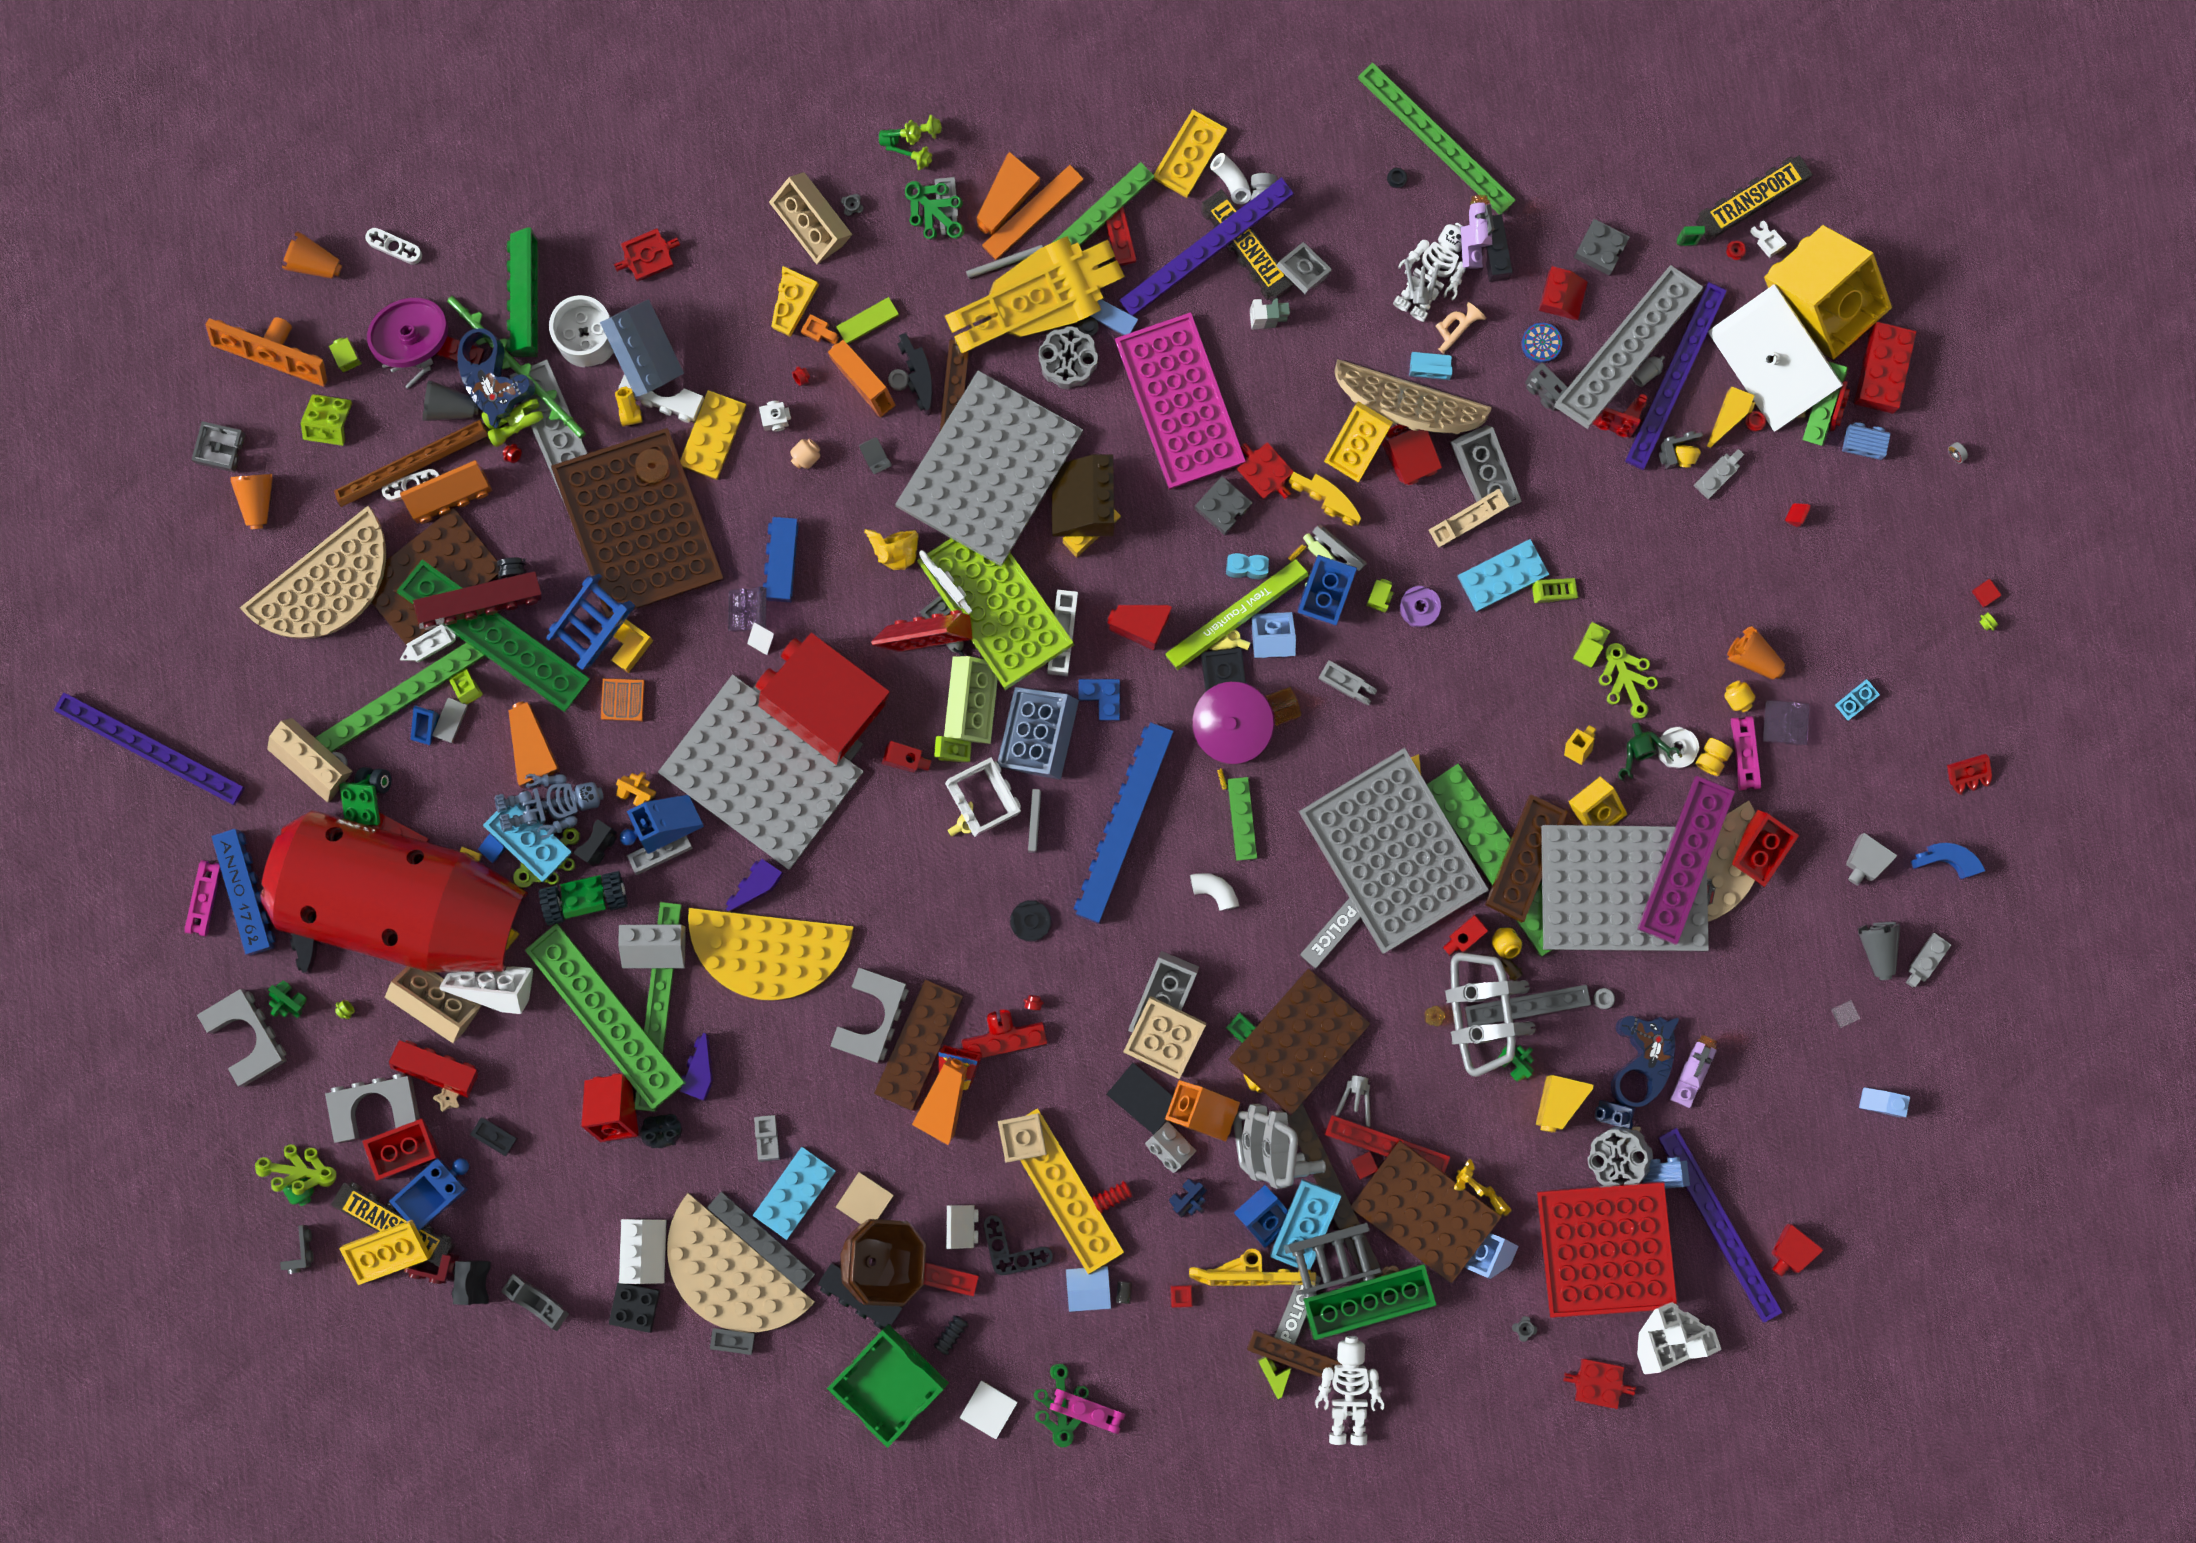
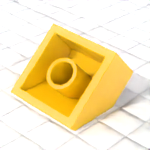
M1601 777L1569 801L1573 812L1584 826H1613L1627 815L1615 789Z

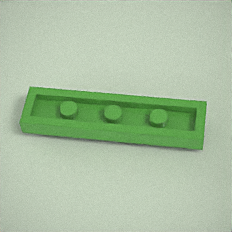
M1828 362L1843 384L1849 367ZM1842 387L1813 406L1802 440L1821 446L1824 445Z
M1248 777L1227 779L1236 861L1257 859Z

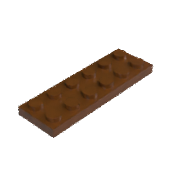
M1532 794L1528 796L1486 901V906L1521 923L1525 921L1542 878L1541 826L1563 825L1567 811Z
M928 980L924 981L874 1094L911 1111L913 1110L963 996Z

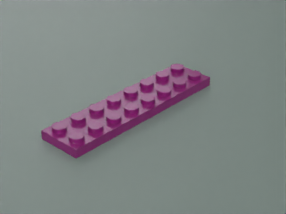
M1695 776L1637 930L1671 944H1678L1735 791Z

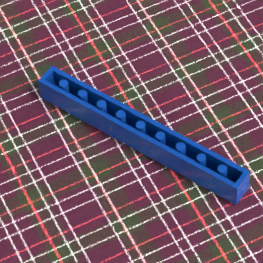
M1151 722L1149 727H1144L1141 738L1144 739L1141 746L1137 745L1133 757H1136L1134 765H1129L1126 776H1129L1127 784L1122 783L1118 793L1121 795L1120 802H1115L1111 814H1114L1112 822H1107L1103 832L1107 834L1105 840H1100L1096 850L1099 853L1097 861L1093 859L1088 870L1092 872L1090 879L1085 878L1082 885L1083 897L1082 899L1077 898L1074 909L1077 910V916L1097 924L1100 923L1173 735L1172 730Z

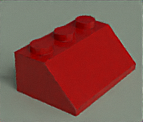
M423 1119L362 1141L376 1181L385 1180L432 1162L436 1158H441L435 1140Z

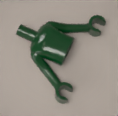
M1639 722L1633 723L1632 728L1635 736L1627 742L1626 768L1621 769L1618 776L1623 782H1625L1624 776L1626 774L1633 779L1631 769L1634 754L1637 761L1653 757L1657 754L1654 742L1667 753V756L1672 761H1674L1673 755L1675 753L1680 758H1682V753L1676 747L1670 748L1654 732H1643Z

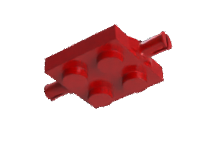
M658 228L621 243L625 260L614 264L617 272L628 267L638 282L674 267L670 258V249L680 246L677 237L666 242L661 237Z
M1268 442L1254 452L1247 443H1244L1241 446V450L1247 458L1246 462L1237 468V471L1263 500L1276 491L1284 499H1287L1291 493L1285 488L1284 484L1294 471Z
M1581 1359V1366L1577 1375L1564 1373V1382L1575 1383V1401L1618 1409L1621 1394L1625 1393L1634 1396V1391L1636 1390V1387L1623 1385L1624 1367Z

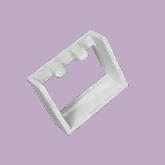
M992 757L949 778L945 783L974 837L1017 816L1021 812L1019 809L1021 805L1016 797L1013 798L1010 792V784L1006 779L1002 778L1000 774L1001 768L996 761H993ZM985 770L1008 813L980 827L957 783Z

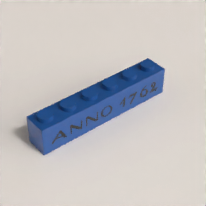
M232 829L211 836L245 954L252 956L274 949L275 935L272 930H269L268 923H270V918L262 906L261 891L258 892L256 885L258 877L255 871L252 872L250 864H253L251 854L245 848V844H247L245 834L241 833L238 829Z

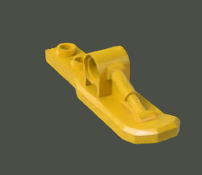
M1248 1249L1240 1258L1227 1262L1216 1269H1208L1206 1271L1195 1267L1189 1268L1190 1278L1209 1286L1303 1285L1300 1272H1290L1288 1269L1277 1270L1278 1272H1262V1257L1256 1249ZM1249 1256H1255L1258 1262L1256 1264H1249L1246 1259ZM1308 1269L1311 1284L1315 1285L1316 1272H1311Z

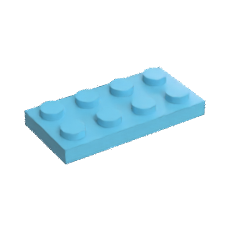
M1531 539L1459 574L1457 577L1475 611L1478 612L1533 584L1537 580L1547 577L1549 573Z
M515 805L514 808L508 806L507 811L498 813L496 811L483 826L543 883L573 853L554 834L542 840V835H547L548 831L540 830L537 832L538 828L543 825L539 823L538 819L535 825H520L517 828L512 826V831L503 832L500 825V815L509 814L510 818L514 815L519 817L526 811V808H522L521 805Z
M801 1147L753 1216L787 1240L836 1170Z
M1302 1179L1270 1257L1298 1268L1296 1257L1292 1253L1286 1254L1284 1245L1326 1234L1341 1199V1194ZM1312 1247L1304 1249L1305 1253L1303 1254L1307 1269L1309 1270L1316 1258V1253L1312 1250Z

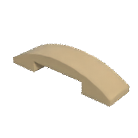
M1499 488L1468 508L1429 529V532L1437 546L1441 547L1508 508L1509 504Z

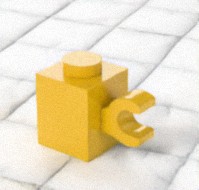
M1589 725L1584 732L1576 729L1566 742L1564 755L1582 765L1593 751L1596 728Z

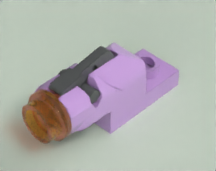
M1487 195L1471 197L1472 201L1470 202L1469 210L1470 225L1461 227L1463 268H1482V247L1492 245L1494 224L1492 208Z
M1701 1035V1038L1697 1040L1688 1061L1684 1063L1670 1097L1671 1101L1687 1108L1691 1107L1697 1090L1701 1088L1716 1053V1040Z

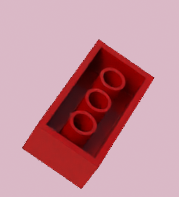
M1876 322L1871 327L1855 396V405L1891 414L1899 409L1916 331Z

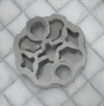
M1067 326L1065 329L1053 330L1046 336V340L1039 348V362L1042 374L1048 382H1053L1062 389H1070L1078 385L1083 386L1090 380L1098 363V354L1094 346L1095 342L1090 335L1084 334L1076 327ZM1070 335H1073L1072 342L1068 341ZM1068 350H1070L1071 358L1068 366H1066V357ZM1049 351L1052 352L1054 356L1050 359H1046L1043 357V354ZM1085 357H1091L1094 360V362L1091 364H1085L1083 362V359ZM1064 374L1068 375L1067 381L1063 380Z
M1615 1126L1605 1133H1601L1593 1140L1588 1157V1165L1594 1171L1596 1180L1604 1186L1636 1184L1641 1182L1650 1172L1649 1167L1653 1159L1651 1147L1647 1145L1644 1136L1639 1131ZM1616 1134V1136L1623 1138L1618 1141L1617 1138H1612V1136ZM1637 1151L1644 1154V1161L1638 1159ZM1597 1155H1599V1156H1601V1157L1603 1158V1160H1604V1164H1603V1165H1602V1164H1599V1163L1597 1162V1160H1596V1156H1597ZM1617 1155L1623 1157L1624 1160L1621 1161V1159H1617ZM1620 1176H1623V1178H1627L1628 1180L1625 1182L1624 1179L1618 1178Z

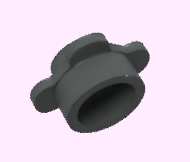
M858 194L849 195L841 199L846 216L863 211V206L860 204L861 198Z
M1527 1316L1522 1317L1520 1322L1512 1325V1330L1517 1332L1520 1341L1523 1342L1527 1341L1528 1337L1532 1334L1535 1335L1537 1333V1327L1532 1325L1530 1318Z

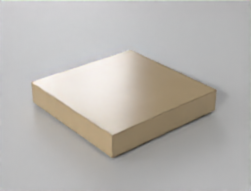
M1039 1113L998 1121L1006 1163L1047 1155Z
M858 1172L836 1208L862 1224L868 1219H878L894 1195Z

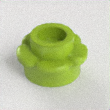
M1988 612L1984 616L1980 615L1982 620L1979 622L1986 631L1989 629L1994 631V628L1998 626L1995 619Z
M347 1000L336 1003V1014L342 1019H350L355 1012L352 1004Z

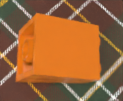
M1179 1080L1165 1120L1226 1142L1240 1102L1203 1087Z

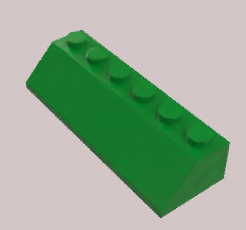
M527 227L511 233L510 241H507V252L510 253V260H507V271L510 272V280H507V291L510 292V299L507 300V310L510 312V319H507V330L510 331V339H507V350L510 351L513 357H538V239L532 228Z
M1425 1264L1303 1299L1314 1340L1436 1306Z

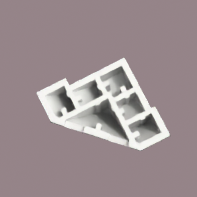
M1673 1302L1655 1309L1639 1332L1637 1355L1643 1373L1663 1372L1688 1359L1707 1357L1720 1351L1721 1347L1715 1329L1703 1325L1699 1322L1698 1318L1688 1312H1683Z

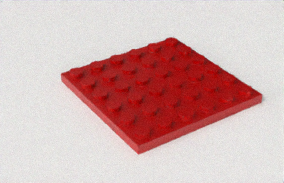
M1664 1181L1537 1191L1550 1318L1653 1311L1671 1302L1677 1305Z

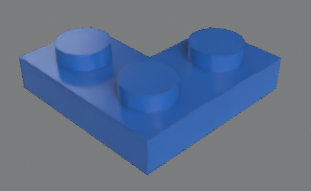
M1079 679V701H1099V721H1120V679Z

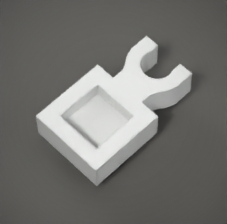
M1764 220L1760 223L1762 231L1757 230L1755 226L1751 228L1752 235L1759 238L1757 244L1769 258L1786 248L1787 243L1775 229L1770 232Z

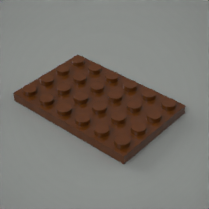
M454 507L386 560L380 587L371 601L405 644L430 631L424 628L419 629L413 604L397 593L399 587L421 560L427 562L462 588L491 582L498 577L500 569L497 567V560Z
M1307 969L1228 1060L1291 1116L1370 1023L1311 970Z
M1401 1140L1398 1141L1351 1205L1355 1212L1450 1283L1455 1280L1502 1217V1215L1467 1189L1455 1190L1456 1181Z

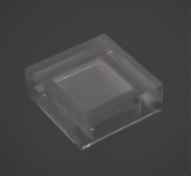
M1851 1000L1831 1009L1840 1028L1860 1019Z

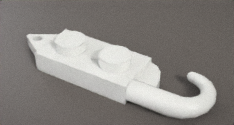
M921 550L919 555L938 582L961 609L963 608L968 614L971 613L972 610L964 598L967 595L960 586L956 588L952 583L954 579L948 571L944 573L941 568L935 565L925 551Z
M439 625L407 643V648L400 660L416 661L419 663L454 643L456 635L443 625Z

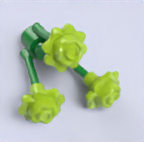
M929 115L927 124H921V126L910 120L903 129L881 130L879 133V144L886 146V151H895L910 156L911 159L916 160L918 170L924 169V167H929V164L932 162V154L929 153L927 146L923 147L919 152H909L894 147V145L898 144L899 136L906 137L907 143L914 145L915 142L919 141L921 132H928L932 135V138L936 139V134L941 133V122L939 119L934 118V116Z

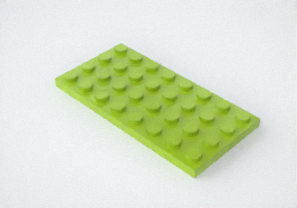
M952 538L927 553L938 568H941L944 573L946 571L950 573L954 579L952 583L955 587L960 586L967 596L964 598L972 610L969 614L956 604L922 559L917 560L951 611L962 610L963 613L970 615L973 638L971 641L1005 690L1074 645L1069 635L1011 553H1009L1003 565L999 566Z

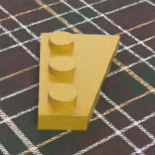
M784 266L782 267V279L778 288L779 295L775 304L771 325L774 330L791 337L819 286L818 282Z

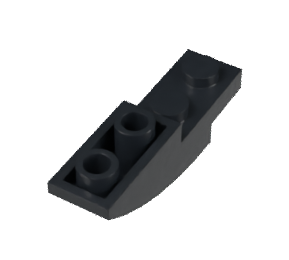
M905 332L899 335L900 342L897 345L902 354L906 353L909 359L906 361L910 372H913L909 374L910 381L907 384L912 393L916 392L919 398L916 400L920 411L924 410L926 415H929L932 408L933 390L927 358L922 347L914 350Z
M315 913L310 918L312 923L316 920ZM291 933L292 939H290V944L298 956L296 959L297 968L299 971L302 970V973L309 974L315 961L318 941Z

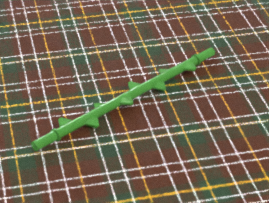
M454 296L448 298L447 302L473 329H485L480 324L482 319L480 312L471 315L469 310L465 309ZM481 338L476 341L478 345L488 343L493 348L491 338ZM500 339L505 351L502 369L512 368L518 375L522 374L531 379L535 384L533 395L537 394L552 409L549 419L551 421L561 419L564 425L568 426L580 439L583 438L586 433L573 420V417H570L555 402L557 391H545L530 376L532 365L528 363L520 366L505 350L507 339Z

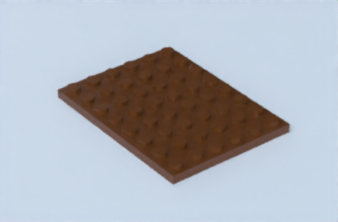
M668 428L551 465L591 576L597 574L602 576L597 585L618 603L631 601L635 605L633 609L635 610L723 580L721 570ZM599 597L606 618H611L614 614L612 612L613 609Z

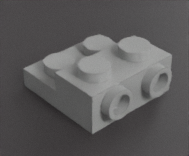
M1304 242L1280 260L1276 266L1304 294L1324 281L1332 270Z

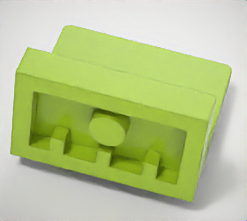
M313 394L301 420L303 440L343 446L345 442L343 425L351 408L352 401Z

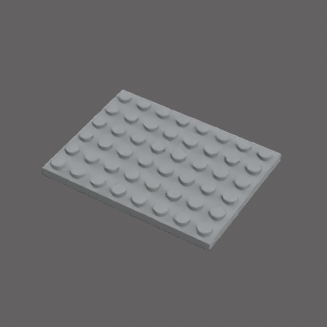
M977 371L899 497L895 507L1002 566L1083 433V429L984 373Z
M732 674L658 773L790 871L864 771L845 757L837 765L832 763L758 707L760 694Z
M1405 748L1298 811L1383 954L1488 891V888Z
M1542 825L1543 950L1709 951L1707 867L1677 945L1637 930L1676 827Z

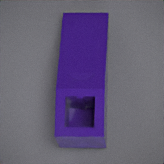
M756 860L750 868L752 873L748 879L743 878L738 886L740 890L736 896L732 895L728 899L726 910L731 913L773 891L784 874L765 860Z
M703 1033L702 1037H697L694 1045L697 1048L694 1056L691 1055L687 1062L686 1067L689 1068L687 1075L682 1076L686 1084L681 1087L680 1092L706 1101L713 1083L709 1036Z

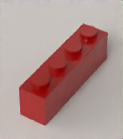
M408 1040L405 1042L398 1041L389 1060L391 1069L464 1097H469L478 1077L475 1066L466 1062L463 1064L455 1062L456 1059L448 1055L442 1057L430 1048L421 1049L417 1047V1044Z

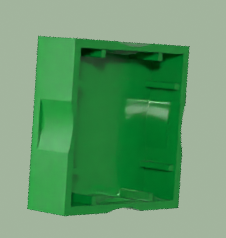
M888 1324L827 1389L848 1410L856 1414L865 1424L866 1428L888 1448L911 1422L943 1391L949 1382Z

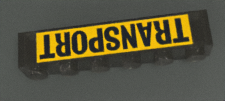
M1798 155L1795 158L1790 156L1782 162V166L1776 169L1774 166L1766 171V176L1761 179L1759 177L1754 178L1748 183V187L1744 189L1740 187L1732 193L1730 198L1726 199L1724 197L1715 203L1716 206L1712 209L1705 208L1698 214L1699 217L1695 223L1697 226H1705L1704 237L1708 242L1807 182L1813 174L1801 156Z
M1222 189L1203 201L1201 207L1203 217L1207 221L1210 220L1214 225L1213 229L1238 211ZM1251 228L1226 246L1230 252L1234 251L1238 258L1236 259L1242 268L1246 267L1249 271L1248 275L1254 284L1258 283L1261 287L1260 291L1266 300L1270 299L1273 302L1274 299H1279L1292 290L1293 283L1276 267L1278 263Z
M353 1181L351 1183H343L331 1203L333 1207L377 1232L407 1222L390 1202H387V1204L379 1200L380 1196L371 1191L367 1194L361 1190V1185ZM427 1224L419 1231V1234L431 1255L428 1261L439 1267L442 1254H451L456 1244L451 1242L452 1237L445 1233L437 1234L434 1232L435 1228Z

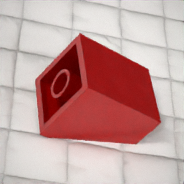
M1398 424L1389 429L1381 443L1399 480L1405 485H1412L1425 475L1427 477L1437 473L1438 469L1442 468L1428 431L1420 429L1415 431L1407 426Z
M1118 605L1116 610L1112 609L1108 617L1109 631L1154 650L1169 619L1172 607L1169 605Z
M615 1073L608 1077H594L584 1082L581 1127L600 1142L636 1137L639 1134L632 1084L620 1073Z

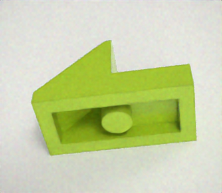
M1591 622L1573 659L1592 668L1604 647L1603 644L1610 631Z
M467 668L449 678L462 704L468 705L483 695Z
M936 736L934 757H937L940 761L970 762L971 742Z
M1266 1357L1258 1359L1276 1398H1282L1291 1368L1289 1367L1274 1374V1371L1277 1369L1272 1359L1267 1360Z

